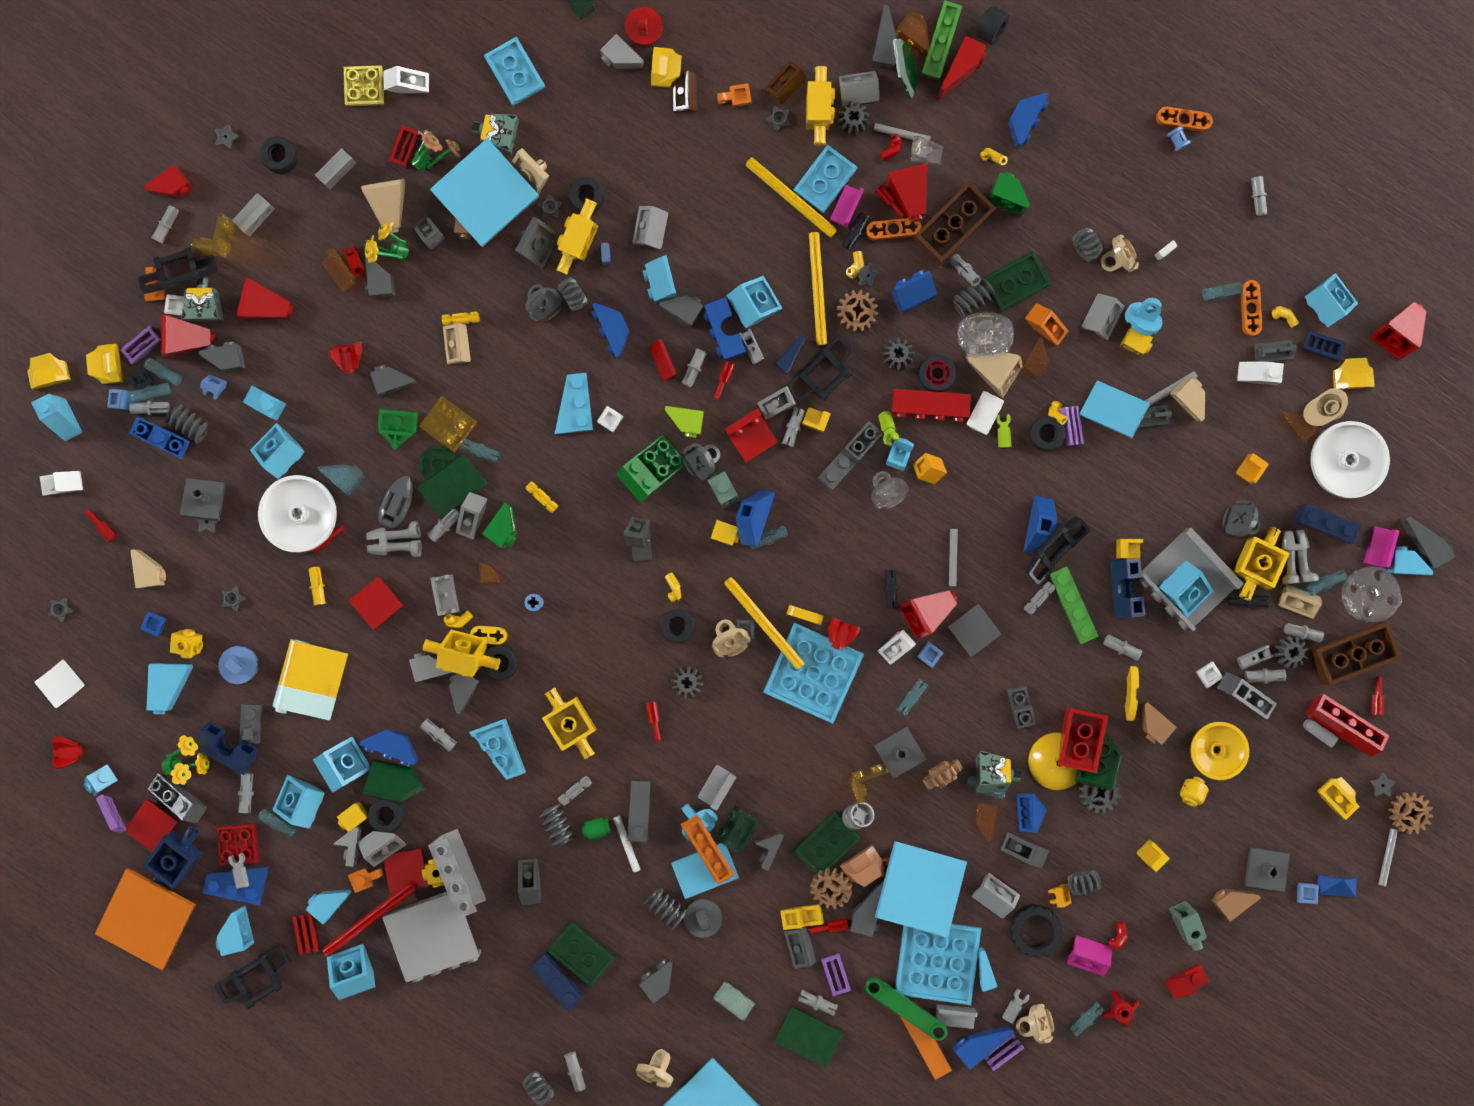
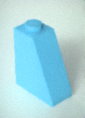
M47 394L31 402L40 421L64 441L83 433L65 398Z
M149 664L147 710H153V714H165V711L172 710L193 669V664Z

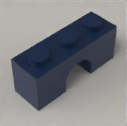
M1308 504L1299 505L1293 521L1294 524L1309 530L1326 533L1329 535L1328 537L1345 544L1355 542L1361 526Z
M1140 558L1110 561L1115 618L1146 616L1144 597H1137L1132 591L1133 580L1142 577Z
M209 721L198 734L195 742L198 745L197 750L202 754L210 756L217 762L230 767L235 772L244 775L253 766L260 749L244 740L235 748L229 747L224 741L226 730Z
M547 951L532 963L530 967L532 972L568 1012L583 999L584 992L573 980L570 981L563 975L559 969V964Z

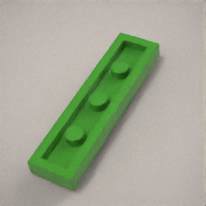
M944 0L921 75L940 80L961 13V5Z
M1063 567L1048 574L1052 584L1055 586L1057 595L1079 644L1098 637L1068 567Z

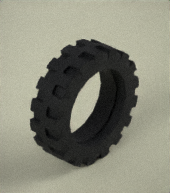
M1032 904L1028 907H1022V910L1017 911L1014 914L1015 917L1010 922L1009 932L1012 942L1022 954L1028 957L1042 958V956L1047 957L1051 955L1050 953L1052 951L1055 952L1058 944L1062 941L1061 935H1063L1060 920L1049 908L1042 905ZM1035 915L1046 918L1051 924L1052 929L1051 937L1047 943L1038 947H1032L1024 943L1020 934L1023 922Z

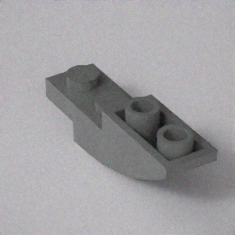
M868 421L817 480L832 491L883 433Z

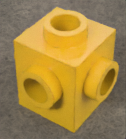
M191 629L180 630L171 634V653L180 654L182 658H192L194 655L201 653L203 647L202 634H197Z
M434 859L428 860V864H425V869L422 870L423 881H427L428 885L432 884L433 887L443 886L444 883L441 876L434 877L432 875L434 870H438Z

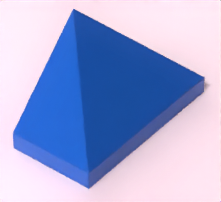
M1017 793L1019 832H1038L1047 809L1034 793Z
M1317 875L1318 895L1356 897V877Z

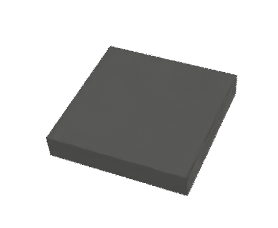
M978 603L947 626L970 657L1001 635L1000 631Z

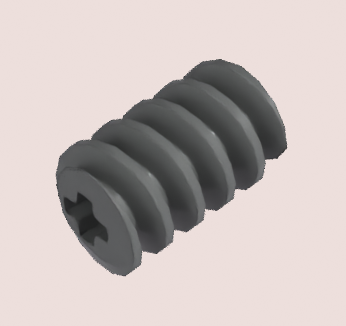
M981 278L977 286L973 288L968 286L966 291L962 290L960 292V296L954 295L952 302L958 313L965 318L964 311L971 314L972 306L977 310L978 302L985 305L984 298L991 301L990 294L995 296V293L988 281Z
M183 404L174 407L167 414L165 422H169L170 426L175 427L177 431H182L183 435H188V438L194 440L196 444L202 442L208 433V422L201 424V417L194 420L196 414L192 413L189 416L190 409L188 408L182 411Z
M560 803L544 809L543 813L539 816V818H546L542 825H549L545 832H552L548 837L549 839H555V842L551 844L552 846H561L575 839L569 838L573 834L572 831H566L570 825L563 824L567 818L565 816L560 817L564 811L562 809L557 810L561 805Z
M663 888L655 890L643 905L650 903L649 910L656 908L654 915L662 913L660 920L662 921L667 918L666 925L668 926L673 923V930L684 918L686 909L684 908L679 911L681 905L678 903L673 906L675 899L668 900L669 894L662 895Z

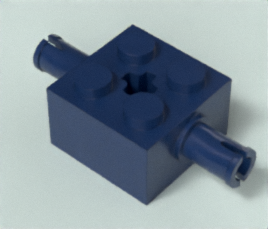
M190 826L183 837L174 830L162 837L143 865L155 875L152 881L161 886L165 883L171 889H175L185 881L204 854L192 845L200 834L199 829L194 832L196 827Z

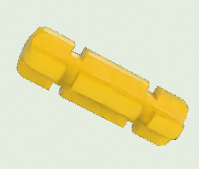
M470 312V314L457 313L452 314V316L449 314L442 315V324L444 326L451 325L452 323L468 324L469 322L478 323L480 321L478 312Z
M531 481L526 486V490L532 493L543 506H546L548 511L553 513L558 508V505L551 501V498L540 488L538 489V486Z

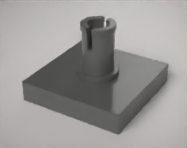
M533 217L526 231L519 233V244L515 251L537 267L543 269L560 235L541 220Z
M186 478L179 515L181 517L220 521L226 489L225 482Z
M907 726L874 744L875 749L893 779L926 760Z
M1250 847L1245 886L1285 892L1290 853Z

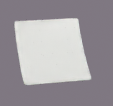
M64 659L35 681V684L55 708H58L84 687V683Z

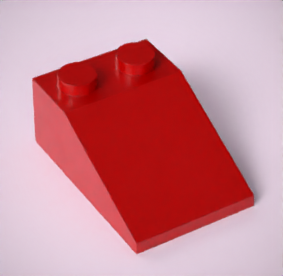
M965 36L937 99L941 100L974 74L976 68L980 70L987 55L984 52L986 45Z
M1066 707L1062 724L1058 765L1097 773L1108 716Z

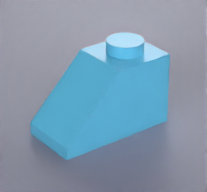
M253 385L243 401L253 409L275 420H278L286 403Z
M1396 546L1388 573L1433 575V570L1415 551H1408V547Z
M346 889L323 891L318 895L314 894L307 902L309 906L306 908V911L319 922L325 924L352 891Z

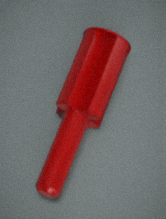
M884 184L879 186L875 191L876 194L887 206L890 205L901 218H904L906 214L895 203L896 198Z
M725 361L718 380H720V383L714 395V398L717 400L720 398L725 383L729 382L736 366L732 362Z
M90 509L85 511V514L96 525L95 529L107 543L112 542L117 537L113 530L104 521L100 522Z
M341 525L332 531L328 539L319 547L313 549L312 552L317 553L330 544L331 539L343 532L345 527Z
M1382 676L1376 677L1375 695H1372L1371 715L1374 716L1384 715V696H1381Z
M656 701L646 703L649 723H652L655 741H660L661 737L658 727L660 720Z
M846 918L827 922L828 925L809 929L811 934L823 931L833 933L849 930V923Z

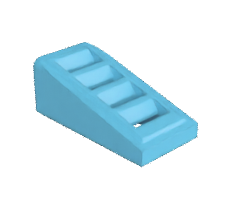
M979 947L980 987L985 992L996 988L997 983L984 948Z

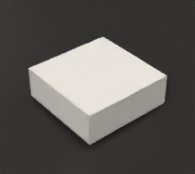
M1174 240L1171 241L1154 256L1157 260H1161L1173 251L1177 244Z
M167 294L164 313L181 316L184 297Z
M607 406L597 422L611 432H614L624 416Z
M1212 661L1196 671L1206 688L1223 679L1222 674Z

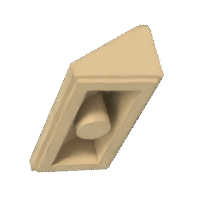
M456 323L443 326L447 364L470 362L466 324Z
M1285 584L1278 601V606L1314 619L1322 605L1321 597Z

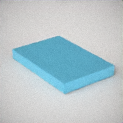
M517 36L484 55L512 106L546 88Z
M827 144L793 189V192L824 214L858 167Z
M1096 381L1080 412V416L1129 438H1133L1150 404L1100 381Z
M725 841L717 844L734 872V876L720 884L716 883L698 852L671 862L685 899L739 878Z

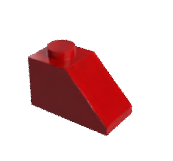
M172 165L143 186V188L150 194L179 198L186 196L193 186L180 168Z

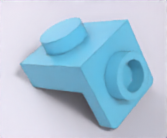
M899 438L898 441L895 440L885 465L904 471L914 444L904 438Z
M105 765L86 776L84 786L89 793H93L96 796L100 791L118 780L109 766Z

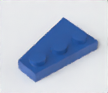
M269 866L246 869L249 886L236 889L232 871L208 873L203 893L260 905Z

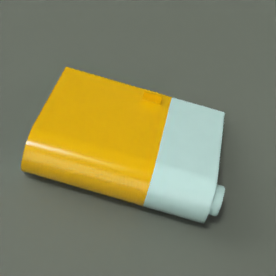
M290 639L272 705L276 708L275 711L284 714L290 711L330 720L348 653Z

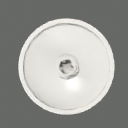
M1346 421L1330 426L1319 435L1311 451V469L1315 479L1324 490L1341 498H1358L1370 494L1382 484L1389 470L1390 455L1385 440L1374 428L1361 422Z
M301 475L287 476L274 482L263 494L258 509V520L265 537L276 547L289 552H306L319 547L331 535L337 517L335 501L329 490L319 481Z

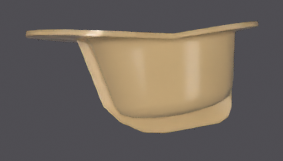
M1333 388L1325 391L1306 405L1303 415L1305 421L1313 426H1323L1341 418L1347 408L1348 397L1341 389Z

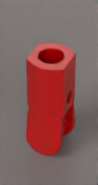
M353 244L347 250L343 249L352 274L354 276L364 274L365 269L355 245Z

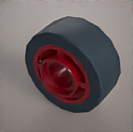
M930 356L919 368V381L928 391H945L955 380V366L945 356ZM934 369L940 370L942 377L939 379L935 378L932 371Z

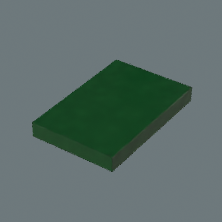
M1034 251L983 277L988 281L995 293V296L990 295L1000 312L1051 285Z
M463 453L417 488L442 518L464 502L469 492L475 494L487 485V482Z
M834 810L793 851L818 875L819 870L825 873L826 868L831 869L861 837L854 830L847 828L843 818Z
M572 920L547 950L549 954L590 988H592L616 958V956Z
M791 1006L774 1042L826 1068L843 1032Z

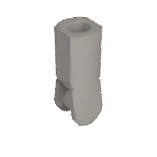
M749 328L743 334L740 332L741 340L752 364L763 361L765 358L751 329ZM752 338L753 343L747 345L745 341Z
M1270 645L1262 646L1238 657L1239 667L1243 670L1272 658L1274 655L1270 653ZM1258 652H1262L1264 657L1259 658Z
M1311 719L1304 721V729L1332 748L1338 741V737Z

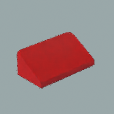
M660 339L650 346V351L662 380L667 381L676 377V372L663 340Z

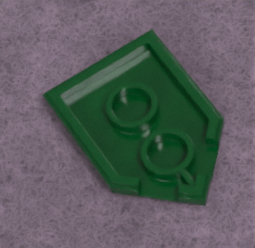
M894 39L893 45L898 78L907 90V98L911 100L918 82L913 45L903 39Z
M1108 733L1104 735L1097 773L1078 769L1075 778L1076 782L1108 791L1114 790L1123 754L1116 747Z
M374 759L363 795L402 803L408 800L409 797L423 792L425 788L412 767Z

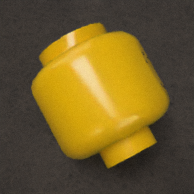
M1199 777L1186 779L1180 791L1182 801L1192 807L1202 805L1209 791L1208 787L1204 784L1205 781Z

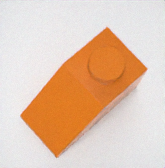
M1037 303L1025 317L1033 329L1056 346L1059 345L1069 332L1052 310Z

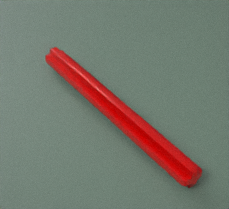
M412 882L407 883L327 944L322 950L323 953L330 957L414 893L416 890L415 885Z

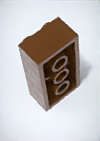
M969 181L915 234L913 241L940 266L994 213L996 207ZM970 208V214H967L965 209ZM951 221H956L958 223L957 226H951ZM942 234L944 236L943 241L937 239L938 235Z
M1388 622L1375 623L1309 649L1322 685L1327 686L1402 659Z

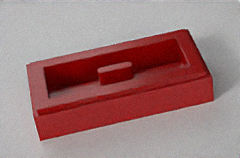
M403 125L401 126L390 154L389 162L408 168L420 137L418 131ZM407 131L406 139L397 160L395 159L404 133ZM412 134H414L404 162H402L406 149L410 142Z
M310 913L293 916L299 955L318 952L320 949L314 916ZM305 918H308L313 948L310 947L309 935ZM299 919H301V925H302V930H303V936H304V941H305L306 949H304V945H303V940H302V935H301V929H300Z

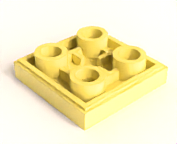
M382 65L344 67L346 107L384 105Z

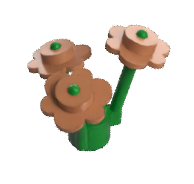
M418 131L423 136V142L411 161L418 170L424 171L426 168L430 170L434 164L451 152L456 157H461L459 145L455 141L451 142L450 139H447L446 143L449 149L430 161L429 150L432 149L434 152L441 151L442 146L431 131Z

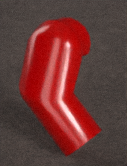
M898 134L891 135L888 149L880 152L883 161L899 154L902 140Z
M1126 922L1116 923L1117 936L1115 939L1109 940L1111 949L1119 950L1125 944L1128 938Z

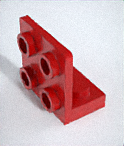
M758 408L725 428L726 433L745 462L750 461L777 444V440L762 418Z

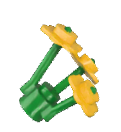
M392 221L384 223L379 228L378 239L381 241L390 236L397 243H392L390 249L377 246L376 241H373L374 235H372L371 240H367L364 244L368 263L376 262L377 255L399 260L407 258L409 246L405 245L406 240L400 239L390 232L393 225Z
M183 735L179 738L180 742L177 744L180 749L172 754H167L166 759L162 762V770L165 775L173 776L172 782L182 785L191 778V772L188 770L190 767H197V773L205 775L210 765L207 756L202 753L197 754L195 763L183 764L180 759L175 757L180 753L184 756H193L198 749V745L192 737L187 738Z

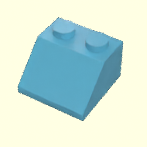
M667 255L645 264L646 270H643L645 282L649 281L651 288L647 289L650 300L654 299L655 304H659L661 301L677 298Z
M1336 273L1305 296L1309 307L1315 310L1319 320L1327 327L1346 316L1358 304Z
M764 276L743 283L726 295L745 328L758 324L783 309Z
M278 423L250 450L260 465L277 479L286 474L288 469L305 452Z
M1188 561L1177 567L1176 571L1168 579L1164 580L1159 587L1186 618L1214 592L1203 573Z
M353 736L313 759L332 793L367 773L371 768Z
M287 775L273 811L292 825L310 828L325 793L312 784Z
M242 906L232 912L219 932L216 948L220 951L221 956L244 951L254 944L246 906Z
M364 944L327 957L330 989L338 1000L375 987L374 971Z

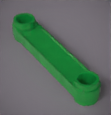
M871 977L867 980L866 991L872 997L933 1039L941 1041L946 1038L947 1027L942 1021L880 978ZM875 982L879 985V989L872 990L869 984ZM937 1027H940L944 1030V1032L940 1035H937L934 1033L933 1030Z

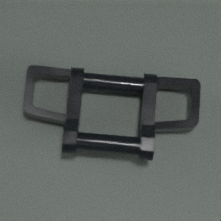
M191 247L185 248V251L159 258V256L153 258L157 271L138 277L142 293L147 294L166 290L169 286L192 279L199 280L217 272L218 268L213 254L195 260ZM188 258L191 272L169 279L166 278L162 265ZM211 264L210 266L198 270V267ZM159 280L158 283L145 285L146 283Z
M837 336L826 348L823 347L820 350L821 353L803 370L800 369L796 373L797 375L786 385L797 402L803 401L812 393H815L825 401L829 398L828 395L842 381L852 376L851 372L843 364L852 354L853 348L841 336ZM838 341L848 349V353L841 362L828 351ZM827 359L840 374L822 390L808 375L822 361ZM799 378L811 389L802 397H798L790 389V386Z
M1078 516L1073 517L1064 525L1059 523L1055 527V531L1040 547H1036L1033 550L1035 556L1026 567L1025 573L1033 582L1040 585L1055 568L1054 565L1071 547L1074 548L1090 532V528ZM1079 523L1082 528L1072 537L1068 531ZM1061 536L1065 543L1048 559L1045 554L1046 550ZM1041 562L1045 567L1035 577L1033 571L1038 563Z
M278 945L267 953L263 952L256 960L240 970L231 972L230 976L215 985V989L224 1003H229L242 997L245 1006L250 1009L255 1006V1003L269 994L283 989L279 973L290 965L292 960L284 947ZM275 951H279L285 960V964L278 970L275 969L268 957ZM262 965L270 977L271 985L252 996V992L244 981L243 976ZM230 979L234 981L240 991L239 994L228 997L222 989V984Z

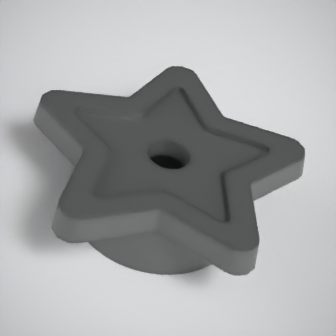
M776 106L773 107L772 115L767 117L766 120L773 123L775 131H778L781 126H790V122L787 119L789 110H781Z
M229 124L224 129H215V133L218 136L215 142L216 146L225 145L228 149H231L234 141L239 138V135L232 132L231 125Z
M549 194L544 202L538 203V206L543 210L542 217L544 219L550 215L556 218L559 217L558 209L562 205L561 201H555Z
M872 263L859 270V286L866 283L869 286L873 285V279L879 272L873 270Z
M195 518L199 523V533L205 530L215 533L218 521L208 520L209 523L206 524V519Z
M237 586L231 591H222L224 596L222 607L231 606L237 611L239 603L246 599L239 594Z
M63 598L60 601L50 600L51 607L48 616H55L60 622H63L66 614L73 612L68 607L67 598Z
M1383 772L1378 778L1370 780L1375 789L1374 796L1381 794L1391 796V787L1395 784V781L1387 779Z

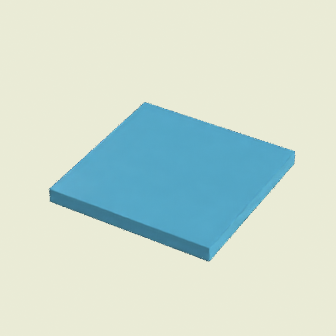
M488 138L430 189L481 247H484L539 197L538 193Z
M794 622L786 641L804 661V665L796 669L781 652L763 693L833 724L864 654L850 647H847V649L843 648L842 651L836 650L831 647L832 644L829 643L828 637Z
M894 841L875 917L948 937L967 862Z
M951 923L949 935L945 937L903 925L895 990L908 997L971 1005L981 927Z
M712 1057L663 1106L759 1105Z

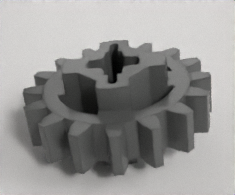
M1088 785L1078 787L1082 791L1078 797L1084 798L1081 803L1083 805L1088 804L1086 809L1091 810L1093 808L1095 813H1098L1099 809L1102 813H1106V808L1113 810L1111 805H1118L1115 799L1121 798V795L1117 794V791L1121 790V787L1118 786L1114 787L1110 799L1108 798L1110 792L1108 790L1101 789L1102 795L1099 796L1097 795L1098 788L1090 786L1088 794ZM1098 800V801H1101L1102 804H1101V805H1096V804H1093L1092 802H1095V801Z

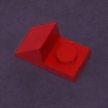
M1197 964L1165 980L1175 999L1196 994L1194 990L1209 983V980L1202 966Z

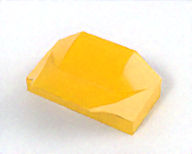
M654 47L651 87L670 88L672 82L680 77L682 56L675 53L673 49Z
M119 344L97 346L94 351L86 354L88 375L98 379L102 384L123 382Z
M51 353L30 358V367L27 372L32 390L71 380L67 363L58 360Z
M1367 358L1345 359L1340 368L1333 370L1334 388L1357 389L1375 387L1373 368L1369 366Z
M1342 777L1338 779L1331 778L1317 790L1321 798L1345 820L1360 807L1355 800L1356 792Z

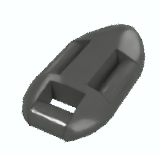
M409 476L397 479L388 488L378 512V521L381 525L395 529L403 522L413 499V484ZM388 514L395 517L394 521L385 518V515Z

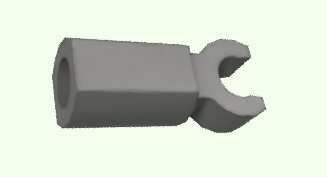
M243 853L239 854L238 862L234 860L233 855L229 856V863L233 866L232 872L236 889L249 886L246 866L243 865L245 855Z
M1019 988L1015 990L1014 1000L1010 1001L1002 1016L1003 1019L1011 1024H1014L1023 1008L1022 1004L1029 1000V994L1027 993L1023 998H1019L1021 992Z

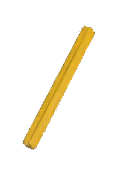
M751 157L747 161V168L829 237L834 236L837 228L754 158Z
M819 232L809 233L816 343L818 346H824L827 344L820 236Z
M732 577L727 579L724 583L725 586L796 669L801 668L804 665V661Z

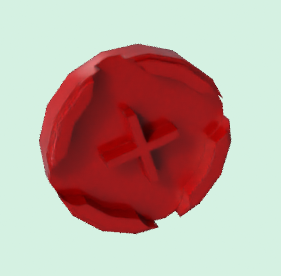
M636 8L626 18V35L636 45L643 47L651 46L662 35V19L651 8Z

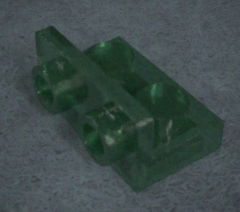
M734 806L733 810L729 812L725 824L720 828L717 840L724 846L742 854L760 820Z

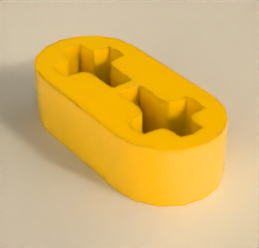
M789 605L786 613L819 625L822 624L824 617L823 615Z
M476 626L470 632V635H474L475 632L481 629L482 633H487V637H482L488 639L487 644H503L508 637L506 630L501 627ZM498 630L500 634L504 635L499 641L495 637H490L491 634H496Z

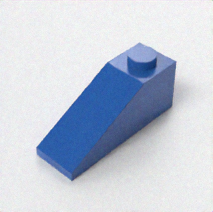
M1010 1025L969 1034L957 1039L953 1049L965 1065L972 1069L1015 1032Z

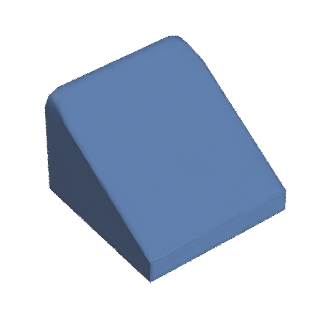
M109 389L107 408L129 410V405L133 401V392Z

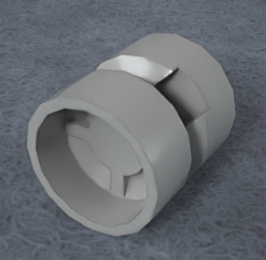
M858 802L844 810L842 815L843 822L851 830L867 827L874 820V810L868 803Z

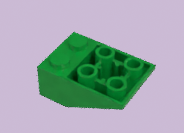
M662 435L623 465L616 475L638 501L642 503L685 465L681 455Z

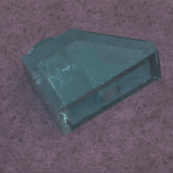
M331 465L318 468L322 474L349 496L365 480L362 476L363 471L356 465L353 467L350 465Z

